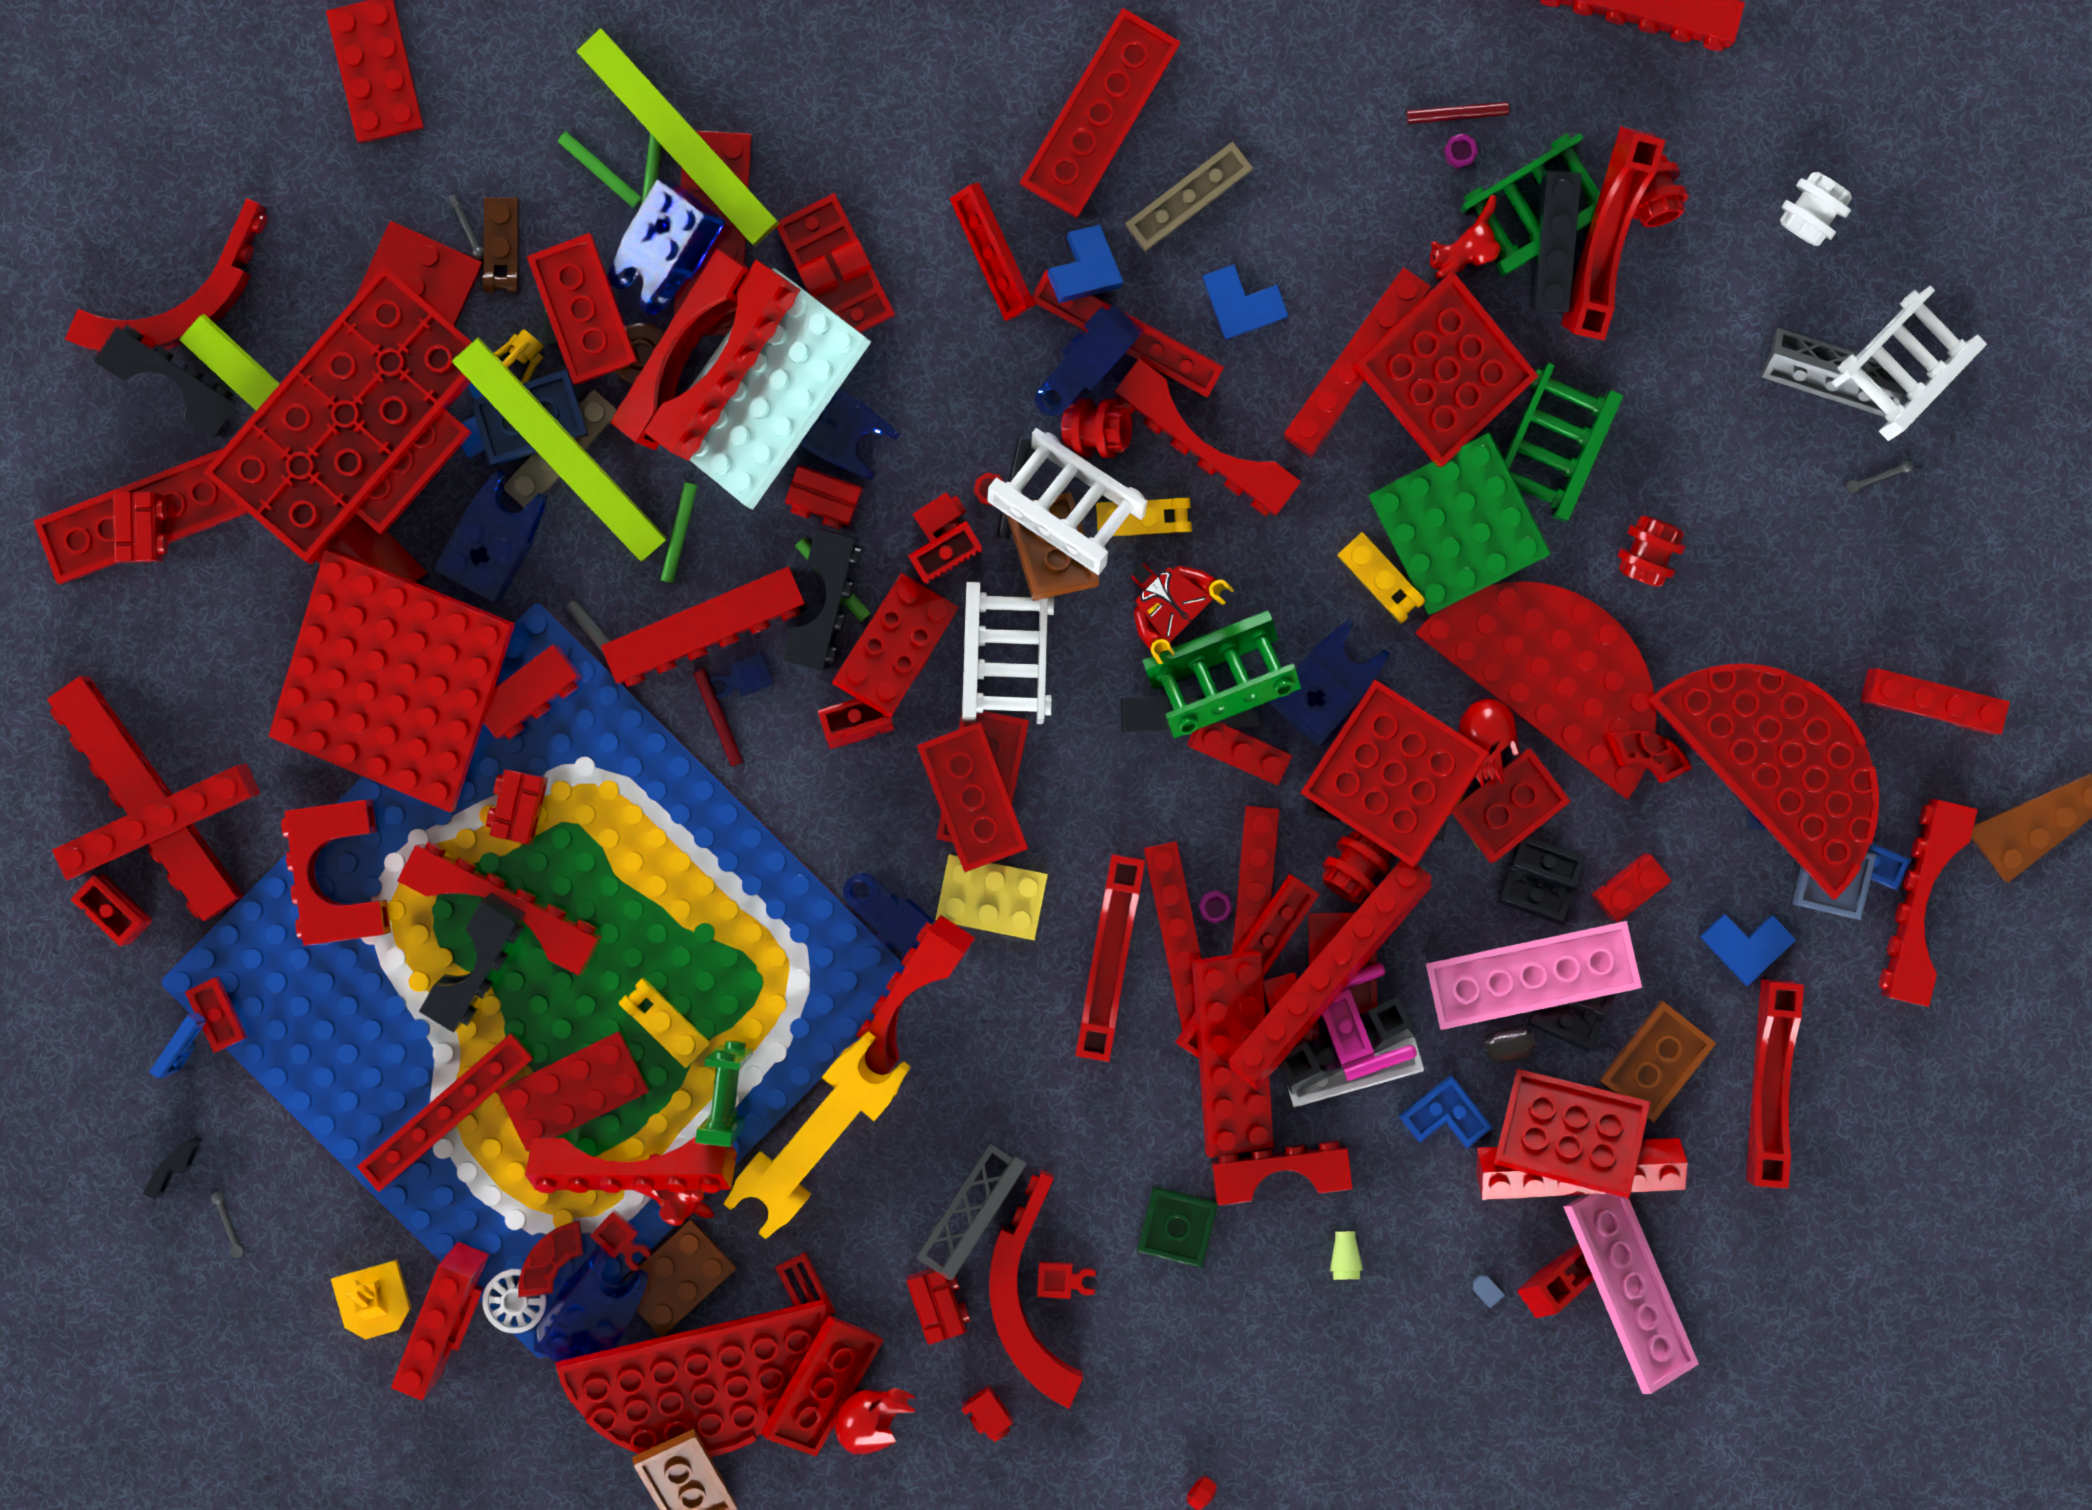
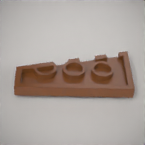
M2092 773L1974 824L1971 839L2005 882H2010L2092 818Z

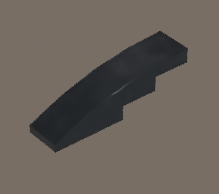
M1205 695L1183 696L1186 705L1206 698ZM1168 697L1120 698L1122 732L1171 730L1165 714L1174 711ZM1261 705L1219 722L1233 728L1262 727Z

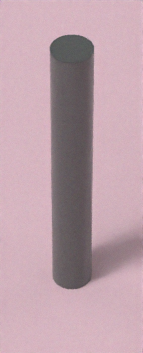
M573 600L565 607L601 651V645L611 642L576 600Z

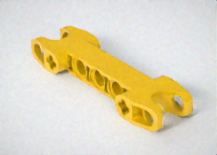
M869 1031L854 1044L844 1049L821 1077L834 1089L773 1161L763 1152L759 1151L737 1177L732 1191L723 1203L731 1210L742 1199L747 1197H755L763 1201L768 1209V1219L759 1231L763 1238L767 1239L777 1229L787 1224L808 1200L812 1193L803 1187L800 1182L859 1112L862 1111L871 1120L875 1121L897 1094L902 1080L910 1070L911 1066L903 1061L889 1074L881 1075L871 1071L866 1064L865 1053L876 1037Z

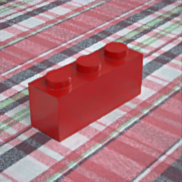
M552 644L494 689L484 724L496 739H502L506 736L510 740L525 729L522 723L531 716L538 719L552 708L549 703L560 695L564 699L579 687L576 682L582 676L558 645Z

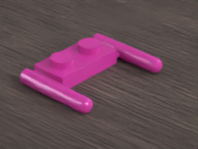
M1381 963L1361 969L1322 1014L1347 1081L1415 1058L1417 1055V1050L1413 1045H1407L1377 1057L1374 1055L1349 988L1383 976L1385 968Z

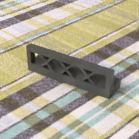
M1777 327L1773 337L1772 351L1764 365L1762 378L1883 417L1886 416L1882 409L1851 377L1837 387L1832 383L1841 373L1837 367L1850 355L1853 354L1856 357L1858 353ZM1782 342L1793 345L1797 351L1782 347ZM1816 353L1826 356L1830 361L1819 359ZM1870 357L1861 368L1898 405L1904 395V389L1896 381L1893 383L1884 380L1879 374L1892 376L1874 358Z
M989 1144L916 1258L946 1279H954L1027 1163L1018 1157L1011 1158L992 1144ZM992 1154L1006 1163L1007 1167L1001 1176L987 1179L985 1163ZM981 1171L983 1180L974 1182V1180ZM996 1182V1184L990 1192L988 1183ZM984 1184L986 1194L984 1203L969 1207L967 1191L971 1186ZM963 1199L964 1208L956 1210ZM978 1210L972 1220L970 1211ZM965 1212L968 1224L966 1231L962 1234L951 1236L948 1225L950 1217ZM944 1228L946 1237L938 1238ZM960 1238L957 1245L953 1249L952 1240ZM947 1241L950 1255L943 1266L926 1256L934 1243Z

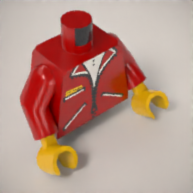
M1143 563L1130 577L1144 591L1135 600L1137 606L1133 612L1138 635L1151 650L1156 662L1163 664L1159 657L1161 652L1170 651L1172 656L1175 655L1169 643L1213 598L1218 603L1225 604L1226 602L1220 597L1222 590L1229 589L1231 592H1234V589L1224 580H1217L1199 569L1185 566H1177L1174 569L1168 567L1158 577Z

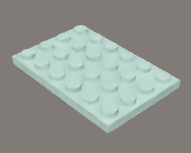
M775 268L772 270L801 289V291L795 298L793 306L787 310L781 319L774 335L768 339L762 348L755 364L749 368L741 380L736 393L730 397L722 409L719 419L711 426L701 441L700 448L690 458L692 463L752 510L871 343L864 335ZM732 328L689 389L698 383L716 363L728 342Z

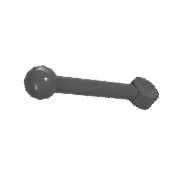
M454 194L449 197V200L472 245V255L474 259L482 260L484 258V249L479 247L458 197Z
M1905 460L1901 463V466L1860 481L1850 480L1846 484V490L1849 493H1856L1860 487L1901 472L1910 473L1914 469V464L1909 460Z
M216 1191L211 1195V1201L218 1207L231 1242L230 1254L233 1258L237 1259L243 1256L244 1248L238 1244L223 1204L224 1194Z

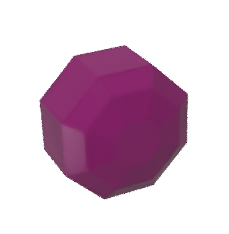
M1462 133L1452 136L1443 152L1446 163L1456 169H1460L1472 164L1478 149L1475 139Z
M1218 890L1205 893L1198 905L1202 918L1214 924L1227 920L1232 910L1229 896Z

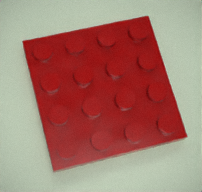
M1455 273L1448 274L1352 364L1438 467H1443L1461 450L1462 446L1474 438L1538 377L1537 373Z
M1374 679L1300 793L1415 868L1490 753Z

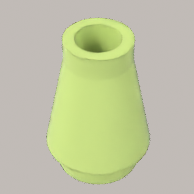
M1355 1231L1335 1232V1243L1330 1271H1333V1280L1360 1279V1271H1363Z

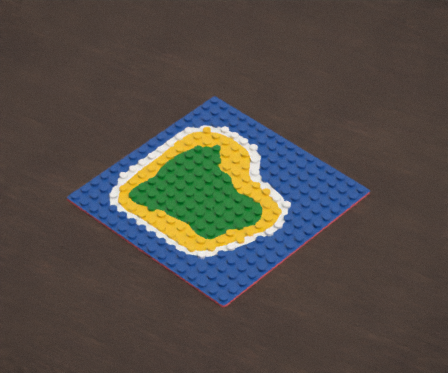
M536 603L515 622L495 688L552 644L558 645L582 676L576 682L579 687L564 699L560 695L549 703L552 708L538 719L531 716L523 722L522 725L525 729L510 740L506 736L502 739H496L483 722L456 809L452 812H447L364 776L336 803L373 799L377 832L342 837L328 843L321 850L316 861L315 876L317 883L327 897L343 904L387 899L391 933L303 946V941L298 938L295 927L296 919H299L298 905H294L291 898V886L295 885L293 872H289L287 868L285 854L163 977L161 984L190 1014H193L194 1011L185 991L219 976L248 1036L225 1049L440 1262L458 1241L488 1253L489 1257L478 1282V1285L484 1287L479 1299L482 1304L485 1288L497 1274L509 1269H522L530 1251L546 1234L562 1225L580 1221L583 1255L570 1259L559 1269L554 1279L553 1294H547V1307L541 1320L533 1328L525 1332L512 1333L537 1358L541 1359L631 1271L626 1265L625 1256L621 1252L613 1259L590 1235L615 1209L639 1232L633 1241L645 1244L652 1250L674 1227L664 1222L660 1217L659 1211L661 1207L659 1203L634 1190H620L618 1193H607L603 1190H588L586 1193L555 1190L554 1193H542L535 1190L525 1176L530 1150L526 1152L497 1091L380 1192L374 1188L357 1166L510 1033L513 1032L533 1055L534 1059L499 1089L618 1031H621L650 1091L555 1138H565L575 1148L590 1156L618 1162L647 1160L651 1154L657 1153L661 1156L681 1147L696 1137L697 1128L711 1114L716 1067L704 1066L705 1058L720 1045L725 1046L726 1041H740L746 1043L745 1048L753 1049V1056L739 1070L735 1109L738 1110V1115L746 1117L744 1130L732 1144L737 1152L736 1165L821 1079L844 1049L860 1039L856 1034L867 1019L872 1021L876 1016L871 1013L872 1008L882 995L887 998L890 993L886 989L887 984L896 971L902 974L905 967L622 684H617L613 675L543 605ZM504 769H513L549 778L533 844L518 843L489 835L491 828L486 827V819L490 807L496 808L498 795L493 792L497 775H503ZM428 841L435 843L446 850L445 856L455 861L458 857L466 859L476 865L474 871L484 876L492 873L506 881L505 887L515 892L520 888L537 897L535 902L547 908L548 904L564 910L567 913L565 918L574 923H577L578 920H583L596 927L595 934L602 938L584 973L577 975L548 960L541 943L530 927L522 921L521 925L525 927L522 934L514 945L509 943L505 952L509 956L499 972L494 970L489 979L493 981V984L483 999L478 997L474 1007L478 1011L468 1026L462 1024L453 1033L420 1013L419 1010L431 988L444 974L461 976L473 972L477 958L476 948L465 928L484 897L464 893H447L426 897L397 882L415 845H426ZM641 978L647 980L710 1042L707 1048L686 1069L618 1003L625 995L629 996L636 989L635 984ZM645 998L639 1006L647 1012L654 1004ZM641 1252L633 1254V1259L637 1263L645 1257ZM513 1275L516 1287L519 1282V1275ZM501 1278L499 1283L508 1289L506 1280ZM492 1289L490 1292L492 1296H502L495 1289ZM537 1295V1296H529V1297H537V1298H540V1295ZM496 1303L490 1304L491 1310H496L501 1306ZM528 1305L536 1312H539V1305ZM503 1312L498 1316L500 1322L505 1320L506 1313ZM523 1312L525 1322L530 1323L532 1319ZM513 1316L511 1324L515 1327L518 1326L516 1316Z

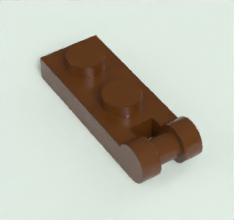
M484 198V293H495L496 289H507L508 293H519L518 198ZM496 267H507V276H496Z

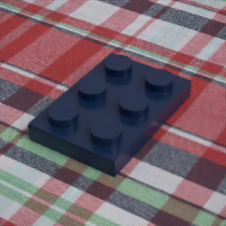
M567 369L523 383L531 394L575 440L589 436L577 394ZM485 396L471 401L489 464L492 467L537 453Z

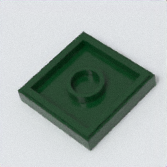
M1153 1185L1137 1252L1202 1268L1218 1208L1217 1202Z

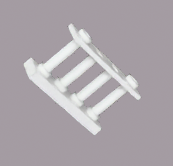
M1931 286L1921 293L1914 290L1900 303L1903 309L1856 357L1853 354L1850 355L1837 367L1841 373L1832 381L1833 385L1837 387L1851 377L1886 414L1884 418L1888 422L1879 432L1888 441L1905 431L1987 345L1978 334L1967 342L1963 339L1958 340L1925 306L1923 302L1935 291ZM1913 313L1948 349L1947 354L1950 357L1945 363L1942 360L1938 362L1903 326V323ZM1892 334L1928 371L1926 375L1929 379L1924 384L1922 382L1917 383L1882 347ZM1871 356L1907 392L1905 396L1909 400L1903 406L1900 403L1896 405L1861 368Z
M1035 428L1032 432L1031 447L1036 451L1011 482L1004 483L997 477L988 487V502L1099 575L1107 564L1108 551L1104 546L1130 513L1140 520L1144 518L1147 501L1135 488L1125 487L1063 446L1060 440L1053 434L1043 433ZM1048 458L1063 468V470L1038 501H1031L1022 495L1021 490ZM1075 476L1091 488L1066 519L1060 520L1050 513L1049 508ZM1104 495L1119 506L1094 538L1090 537L1088 539L1078 532L1077 526L1098 499Z
M967 582L962 722H975L976 713H983V710L1036 711V724H1043L1045 715H1051L1052 698L1051 695H1045L1047 615H1054V597L1033 601L1032 597L987 596L986 592H980L979 582ZM986 609L1039 611V631L986 629V626H979V613H986ZM985 643L1038 645V664L984 663V659H978V646H985ZM984 676L1037 678V698L983 696V693H977V679L984 680Z

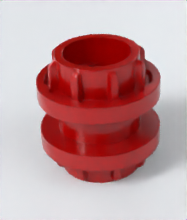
M1661 155L1656 174L1643 193L1632 217L1633 219H1639L1642 226L1657 227L1679 218L1685 211L1683 203L1688 199L1686 188L1682 185H1674L1673 183L1681 174L1678 164L1669 162L1666 155Z
M1080 398L1075 404H1070L1069 408H1066L1063 413L1061 423L1063 443L1066 448H1069L1081 458H1090L1096 448L1102 458H1115L1118 452H1124L1130 445L1132 437L1131 414L1127 408L1119 405L1116 399L1105 398L1096 408L1092 399Z
M1646 515L1639 517L1637 524H1630L1627 530L1628 534L1635 537L1630 550L1620 548L1617 557L1622 559L1619 570L1624 575L1635 580L1659 587L1664 584L1666 577L1673 578L1676 569L1669 566L1668 563L1673 552L1683 554L1686 547L1681 543L1684 533L1680 528Z
M1353 831L1348 837L1341 836L1336 843L1337 848L1342 852L1339 858L1327 857L1322 864L1325 870L1322 879L1326 887L1336 895L1356 904L1361 903L1365 897L1368 898L1376 889V886L1371 882L1375 875L1383 878L1387 876L1391 870L1388 864L1391 856L1389 851L1358 831Z

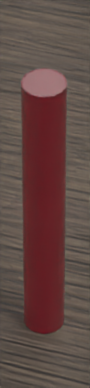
M1508 102L1406 110L1407 124L1509 115Z
M706 669L693 673L731 767L743 763L744 761Z

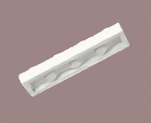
M1415 1038L1405 1039L1374 1054L1377 1057L1407 1045H1413L1417 1050L1415 1058L1347 1081L1342 1070L1293 1095L1289 1090L1293 1107L1423 1072L1424 1067Z

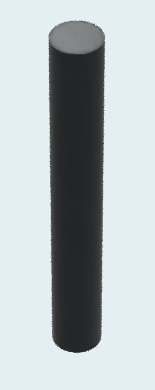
M1017 438L1008 482L1013 480L1026 463L1030 440ZM1002 512L997 537L1010 540V525L1006 514Z

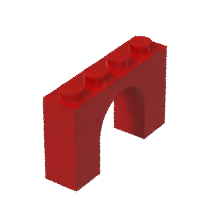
M373 799L284 811L285 818L281 820V828L284 838H288L290 851L286 853V863L289 872H293L295 885L291 886V898L293 904L298 905L299 919H296L295 927L298 938L303 941V946L391 933L387 899L355 904L339 903L330 899L322 892L315 876L317 858L321 850L328 843L342 837L377 832Z
M458 1241L438 1265L391 1385L392 1389L423 1401L441 1377L452 1349L446 1347L448 1338L466 1299L478 1285L489 1257L488 1253Z

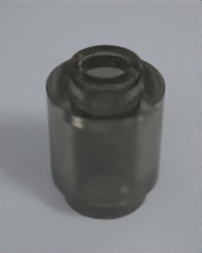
M1523 1024L1491 1031V1035L1483 1037L1490 1063L1498 1061L1499 1064L1528 1058L1531 1057L1530 1050L1536 1049L1532 1030H1525Z

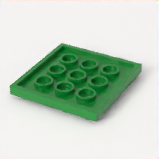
M1490 432L1462 446L1461 450L1443 467H1438L1434 462H1431L1368 495L1415 589L1425 598L1426 601L1423 605L1428 615L1552 554Z

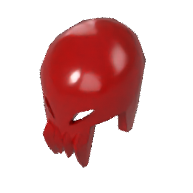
M1486 698L1476 701L1469 706L1460 717L1458 727L1459 734L1487 752H1490L1492 746H1497L1490 753L1476 775L1481 786H1484V778L1488 780L1489 775L1493 780L1494 774L1501 784L1504 783L1501 754L1503 749L1508 746L1512 749L1513 755H1520L1513 713L1502 702Z
M892 1388L887 1392L863 1390L854 1393L841 1405L836 1415L835 1433L838 1441L846 1451L852 1454H869L889 1447L896 1442L893 1432L889 1430L892 1419L896 1416V1413L915 1412V1408L907 1404L908 1398L915 1399V1396L898 1388Z

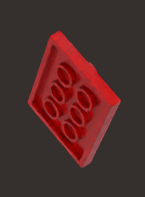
M390 221L356 296L381 267L385 266L455 327L484 263Z
M1517 1069L1494 1165L1629 1199L1651 1101Z

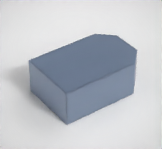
M1479 1275L1472 1281L1473 1291L1489 1308L1505 1296L1487 1275Z

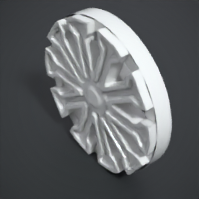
M509 1269L497 1274L488 1283L483 1294V1309L486 1317L492 1325L507 1333H521L533 1328L541 1320L547 1307V1294L540 1295V1298H518V1285L517 1287L515 1286L513 1275H519L520 1277L522 1269ZM501 1278L506 1280L508 1289L499 1283ZM492 1289H495L502 1296H492L490 1292ZM491 1303L501 1305L496 1310H491L490 1308ZM528 1305H539V1312H536ZM505 1312V1320L503 1322H499L497 1320L498 1316ZM523 1312L532 1319L530 1323L525 1322ZM513 1316H516L518 1322L517 1327L512 1326L511 1324Z

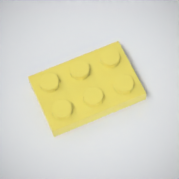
M949 854L935 920L942 915L955 925L1035 940L1048 874L996 863H989L964 873L959 857Z

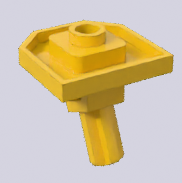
M398 1259L331 1279L344 1328L363 1339L399 1330L411 1310Z

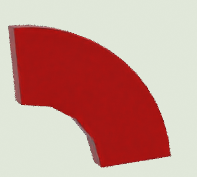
M1628 729L1607 735L1619 766L1643 765L1653 772L1659 783H1665L1692 769L1688 759L1676 744L1668 738H1664L1649 730Z
M580 1221L571 1222L552 1230L533 1247L520 1273L518 1298L553 1294L554 1279L559 1269L570 1259L583 1255Z

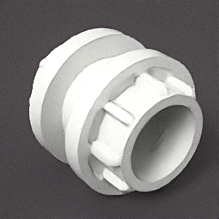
M1813 172L1807 180L1801 178L1797 183L1796 187L1803 192L1797 202L1794 204L1786 200L1781 208L1785 213L1781 217L1780 222L1783 227L1813 246H1819L1825 238L1831 240L1835 235L1836 231L1829 226L1835 216L1838 214L1846 218L1851 212L1847 206L1852 196L1848 190L1819 172Z

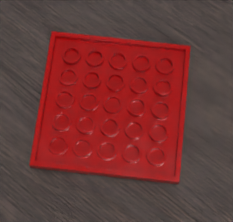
M332 548L325 549L268 737L447 812H452L456 809L515 623Z

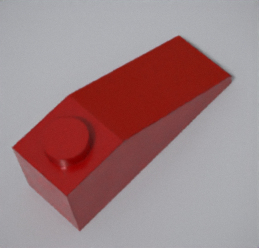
M1579 1243L1540 1269L1517 1290L1535 1318L1558 1314L1594 1281Z

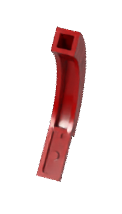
M246 198L213 272L200 289L182 304L165 313L137 320L108 319L78 309L64 340L90 350L99 351L116 325L124 329L127 324L143 334L144 337L141 341L151 348L158 344L167 350L183 344L179 339L200 315L205 314L214 323L218 322L235 304L251 278L250 274L240 270L242 264L246 265L252 257L254 247L251 246L255 234H260L267 223L266 208Z
M1041 1169L1039 1176L1037 1177L1032 1174L1024 1193L1030 1196L1025 1207L1018 1205L1010 1224L1016 1226L1015 1229L1012 1230L1001 1225L991 1259L989 1278L990 1303L998 1335L1013 1363L1039 1391L1069 1409L1082 1382L1083 1372L1057 1358L1037 1338L1025 1317L1018 1292L1017 1274L1020 1256L1054 1180L1053 1174Z

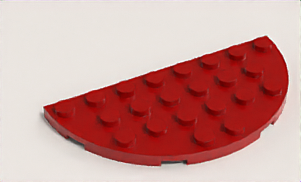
M1524 581L1505 582L1489 585L1435 612L1414 633L1624 799H1629L1642 778L1646 767L1639 764L1619 766L1607 735L1628 729H1643L1655 733L1656 708L1647 700L1654 695V689L1648 668L1639 649L1624 628L1604 609L1591 600L1558 586Z
M1748 663L1719 665L1692 672L1674 680L1647 699L1832 900H1836L1850 885L1861 868L1860 865L1874 839L1879 812V786L1875 766L1872 764L1862 733L1844 708L1828 693L1810 681H1806L1782 669Z
M824 1299L566 1359L555 1362L560 1383L571 1404H574L589 1426L614 1444L640 1454L695 1429L710 1457L719 1456L735 1451L757 1440L756 1437L761 1434L767 1420L826 1321V1305Z

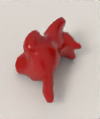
M1494 194L1489 197L1476 222L1452 245H1440L1436 241L1431 243L1432 250L1429 265L1433 269H1439L1435 273L1436 280L1446 277L1450 273L1463 271L1467 264L1478 266L1497 258L1500 253V244L1495 240L1493 230L1488 224L1489 218L1496 209L1497 197Z
M657 1153L651 1154L649 1156V1159L658 1157L660 1155H658ZM653 1190L650 1193H640L658 1202L661 1207L659 1211L660 1217L664 1222L673 1226L682 1225L685 1218L691 1216L693 1212L704 1218L711 1219L714 1217V1212L711 1208L702 1202L705 1193L701 1190H686L683 1193Z

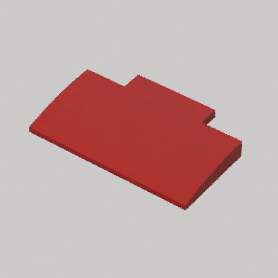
M382 266L203 471V474L306 563L313 565L356 514L379 534L384 535L472 434L466 426L447 411L471 383L454 365L452 360L472 342L385 266Z

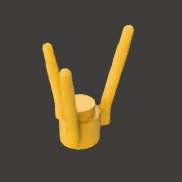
M523 329L518 335L514 334L494 354L501 358L509 351L510 355L502 362L507 368L515 359L523 365L528 360L530 361L521 380L523 384L530 381L536 366L544 358L539 354L544 346Z

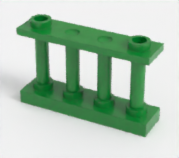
M1568 133L1550 144L1553 149L1489 189L1484 191L1482 187H1479L1464 197L1466 203L1460 208L1461 212L1465 214L1475 208L1478 215H1480L1486 206V200L1492 194L1496 195L1504 191L1530 234L1528 239L1531 243L1519 249L1517 244L1513 246L1494 213L1491 215L1488 224L1493 230L1495 240L1500 244L1501 254L1499 256L1502 259L1495 268L1501 277L1506 276L1538 255L1540 224L1515 183L1532 173L1540 185L1541 172L1546 170L1544 165L1560 155L1570 171L1582 174L1581 189L1588 199L1586 201L1588 208L1578 213L1577 232L1591 224L1600 192L1573 149L1584 139L1581 133L1572 138Z
M1548 363L1543 367V370L1537 368L1535 371L1538 377L1529 385L1534 390L1505 453L1504 460L1508 468H1510L1516 453L1519 452L1564 472L1563 476L1568 478L1564 489L1558 488L1555 491L1510 471L1519 490L1550 503V507L1554 509L1551 517L1565 522L1570 518L1623 395L1610 390L1604 397L1598 396L1595 398L1550 378L1555 365ZM1546 390L1591 410L1590 414L1595 416L1591 428L1585 426L1582 429L1537 409L1536 407L1543 391ZM1530 421L1577 441V445L1582 447L1577 459L1571 458L1568 460L1523 440Z
M1268 610L1172 648L1175 653L1174 656L1171 655L1170 651L1161 652L1159 657L1163 664H1158L1153 656L1142 660L1153 690L1164 686L1174 711L1165 714L1174 739L1191 734L1200 728L1301 689L1294 664L1281 667L1271 643L1278 641L1273 619ZM1258 649L1269 673L1250 680L1239 656ZM1227 661L1237 686L1218 693L1208 668ZM1195 674L1206 698L1186 705L1176 681Z
M726 1041L725 1046L720 1045L705 1058L704 1066L716 1067L711 1114L697 1128L695 1143L731 1147L744 1130L746 1116L738 1115L735 1103L739 1070L753 1056V1049L745 1048V1042Z

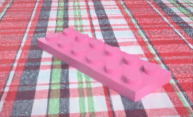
M1627 921L1426 964L1440 1030L1642 988Z
M1588 1194L1565 1205L1564 1209L1642 1394L1654 1393L1699 1365L1630 1200L1612 1194Z

